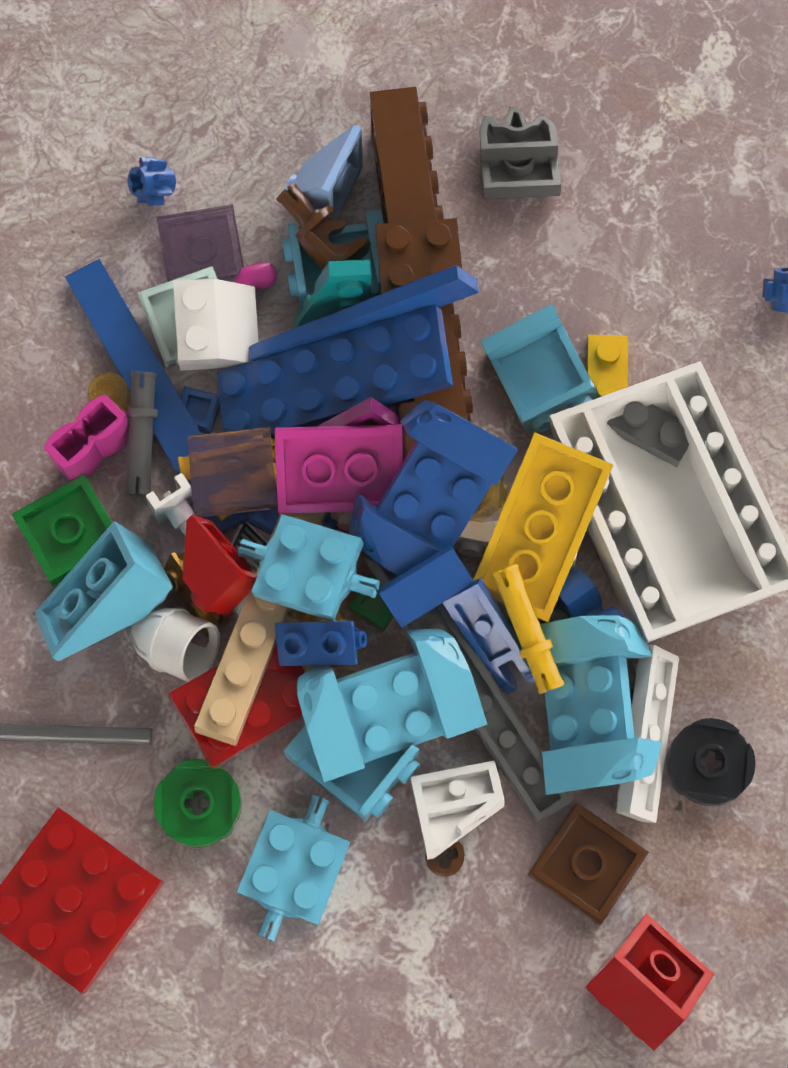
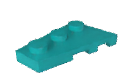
M370 260L328 261L315 282L313 295L306 296L303 301L304 309L297 311L294 315V328L372 298Z

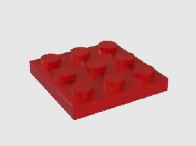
M58 807L0 884V933L72 987L85 994L164 882Z

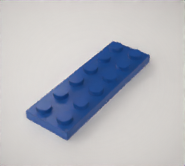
M436 304L216 372L224 445L226 448L253 443L254 438L262 437L263 441L274 439L275 428L316 427L371 397L382 405L388 406L453 387L442 310Z

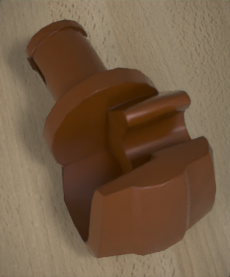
M295 182L287 187V191L284 189L276 198L277 202L281 203L300 224L298 227L299 231L295 237L300 241L299 245L322 270L328 261L361 260L369 252L371 242L366 236L359 237L346 244H332L328 237L340 234L344 230L346 222L328 220L335 212L330 205L317 209L297 187Z

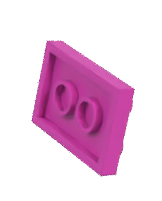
M402 424L275 428L278 514L352 512L357 493L367 498L377 507L403 463Z

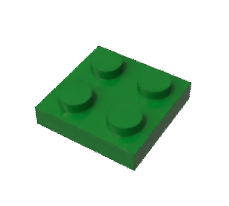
M85 474L12 513L14 520L52 586L60 583L112 524Z

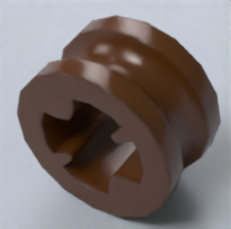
M459 841L449 848V852L454 849L457 853V858L451 860L449 868L439 867L440 861L435 863L433 859L427 860V855L425 856L427 867L432 873L437 876L448 877L460 870L464 862L465 852Z

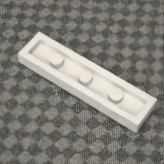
M648 645L652 657L639 658L636 666V680L631 704L635 738L662 741L653 775L620 784L617 794L616 813L640 822L656 823L679 657L656 645Z

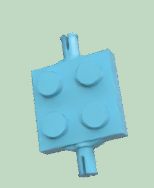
M281 515L275 533L266 546L242 539L240 542L241 546L238 547L237 554L239 557L260 562V570L251 591L254 597L326 620L335 621L341 602L348 596L350 591L375 598L376 590L378 591L379 580L357 574L356 563L364 544L362 538L287 515Z
M312 795L304 819L290 818L269 810L237 890V894L257 901L267 910L259 933H257L258 936L265 938L269 925L273 922L267 940L275 942L283 917L300 918L317 926L319 925L350 845V841L332 835L320 826L329 801L322 798L318 811L315 814L314 811L319 801V796Z

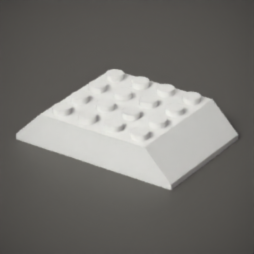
M701 361L549 415L555 441L613 464L587 530L624 615L628 620L637 624L647 643L788 590V545ZM631 402H640L645 406L653 404L677 417L679 423L684 428L689 447L678 467H675L621 438L607 424L608 420L623 415L624 408Z

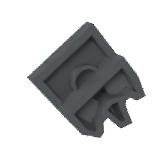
M509 106L506 121L503 123H498L494 117L483 116L479 131L483 199L560 196L561 178L558 164L559 145L556 125L544 114L538 115L533 122H526L522 109Z

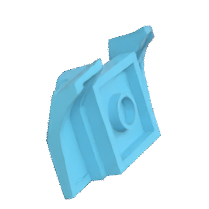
M618 615L578 616L540 624L546 640L550 639L553 647L550 648L561 679L564 681V685L545 692L550 750L542 752L546 795L621 784L653 775L662 741L635 738L626 658L652 657L651 651L637 624Z
M442 629L406 630L414 653L336 679L330 665H314L298 678L297 695L324 783L364 769V763L409 748L412 744L417 745L443 735L448 739L488 725L471 671L453 636Z

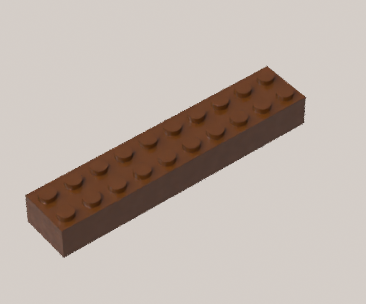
M417 87L370 92L371 139L384 224L444 219L442 205L438 206L436 194H439L437 171H432L433 144L431 135L427 136L426 125H428L426 101L419 102ZM453 303L440 307V309L442 310L453 387L409 399V402H414L415 407L424 400L433 402L471 422L470 414H473L471 390L465 388L464 376H467V363L465 352H460L459 339L461 338L459 314H454Z

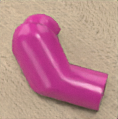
M268 262L248 265L239 271L234 283L255 286V290L263 289L275 283L277 280V270L274 265Z

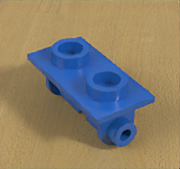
M354 621L275 623L279 666L356 665V652L360 648H365L367 644L365 631H359L358 627L354 626Z

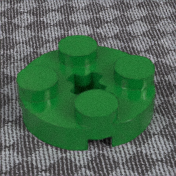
M206 759L186 760L173 767V770L158 784L153 802L156 820L165 833L181 845L192 848L208 847L230 836L235 824L239 820L242 800L239 787L229 772L220 765L211 769ZM195 792H202L203 798L210 800L209 807L203 808L200 815H195L193 809L186 808V802L194 799Z

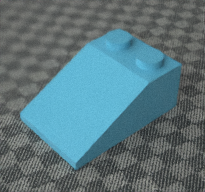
M114 521L35 611L52 658L60 661L146 618L156 606L164 602L173 585L152 545Z

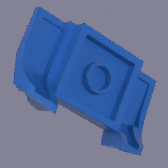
M426 400L416 406L400 421L407 435L416 441L377 507L367 498L357 493L349 525L350 534L362 538L364 543L362 551L379 565L398 576L451 544L454 547L492 484L497 485L518 451V448L450 410Z

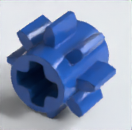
M156 157L139 158L140 167H133L128 174L127 182L131 194L137 197L138 203H147L148 206L164 205V196L172 195L176 188L174 171L170 167H166V160H157Z
M788 267L775 268L773 278H764L762 297H765V301H771V309L773 311L788 313Z

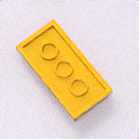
M534 432L473 581L482 578L494 599L504 604L492 573L517 564L537 618L548 622L613 468V464Z

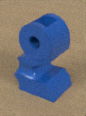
M574 567L569 571L556 602L557 606L568 615L567 618L618 615L624 618L625 616L614 606H610L606 610L603 609V601L598 588L586 573L578 567Z

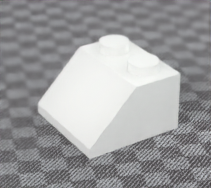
M214 278L173 281L180 371L232 368L251 362L249 347L258 343L255 286Z

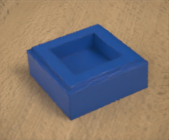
M184 386L180 397L199 431L211 435L220 410L219 395Z

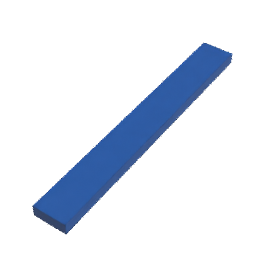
M98 259L65 276L66 281L129 391L131 388L130 372H141L143 375L142 389L144 388V372L157 374L155 379L154 409L158 410V419L153 420V433L175 472L179 475L178 457L210 452L211 450L104 265ZM225 474L188 481L192 490V501L202 518L213 521L223 534L248 521L249 515L245 508L221 521L210 504L209 497L215 496L231 487Z

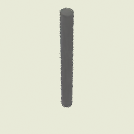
M0 724V741L151 745L152 729Z

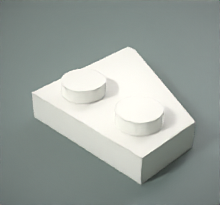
M495 760L411 777V785L427 860L438 856L504 807V795Z

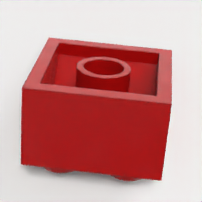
M646 913L602 964L585 988L596 997L601 1005L608 1008L636 1037L655 1051L686 1020L714 976V973Z

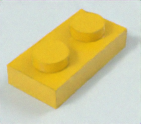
M588 334L586 371L599 397L628 387V336Z

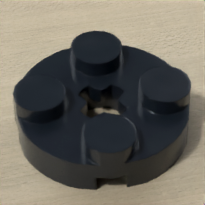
M700 719L683 728L671 742L667 753V770L674 790L684 795L688 800L703 806H720L735 800L750 785L755 773V754L750 743L747 744L745 738L739 733L740 730L733 724L720 719ZM708 751L715 752V759L722 761V768H715L713 774L706 772L705 766L700 765L699 761L700 758L706 757Z

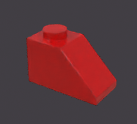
M192 514L186 520L183 581L193 592L190 595L191 600L202 611L229 615L252 591L258 574L243 557L238 556L237 549L213 521Z

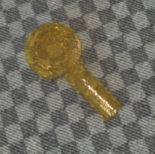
M111 372L101 373L92 379L88 387L89 400L92 401L97 397L107 395L126 413V408H130V404L128 403V387L124 379L118 374Z

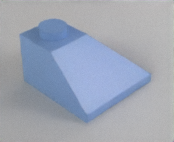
M354 124L306 160L298 175H291L285 190L287 191V187L295 182L297 187L317 209L330 205L335 212L328 220H337L363 168L362 127Z

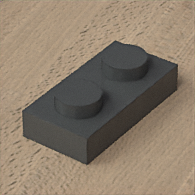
M631 402L624 408L623 415L610 419L607 422L621 438L675 467H678L689 447L684 428L679 423L677 417L653 404L645 406L640 402Z

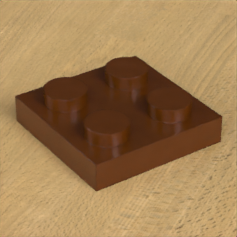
M457 218L375 224L381 294L454 265L462 269Z

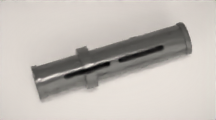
M140 371L130 372V408H126L125 413L126 417L129 418L125 494L137 495L138 479H140L139 494L146 496L152 492L153 420L158 419V410L154 409L155 379L157 374L144 372V388L142 389L143 375Z

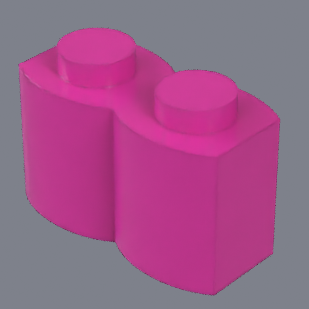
M107 395L97 397L82 408L75 422L68 423L57 429L47 440L44 450L53 466L69 482L83 474L88 478L97 470L102 458L117 453L127 444L129 439L128 419L125 413Z

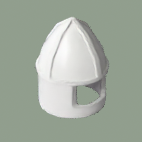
M183 608L152 610L146 618L132 624L130 630V639L137 654L146 660L151 668L158 672H166L186 682L209 671L217 656L220 645V633L217 626L190 615ZM207 627L209 632L207 647L203 648L190 642L198 631Z

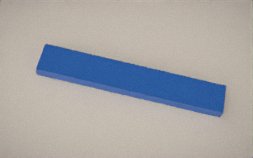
M457 265L451 266L255 343L249 347L250 360L255 361L434 304L440 308L479 293L478 281Z

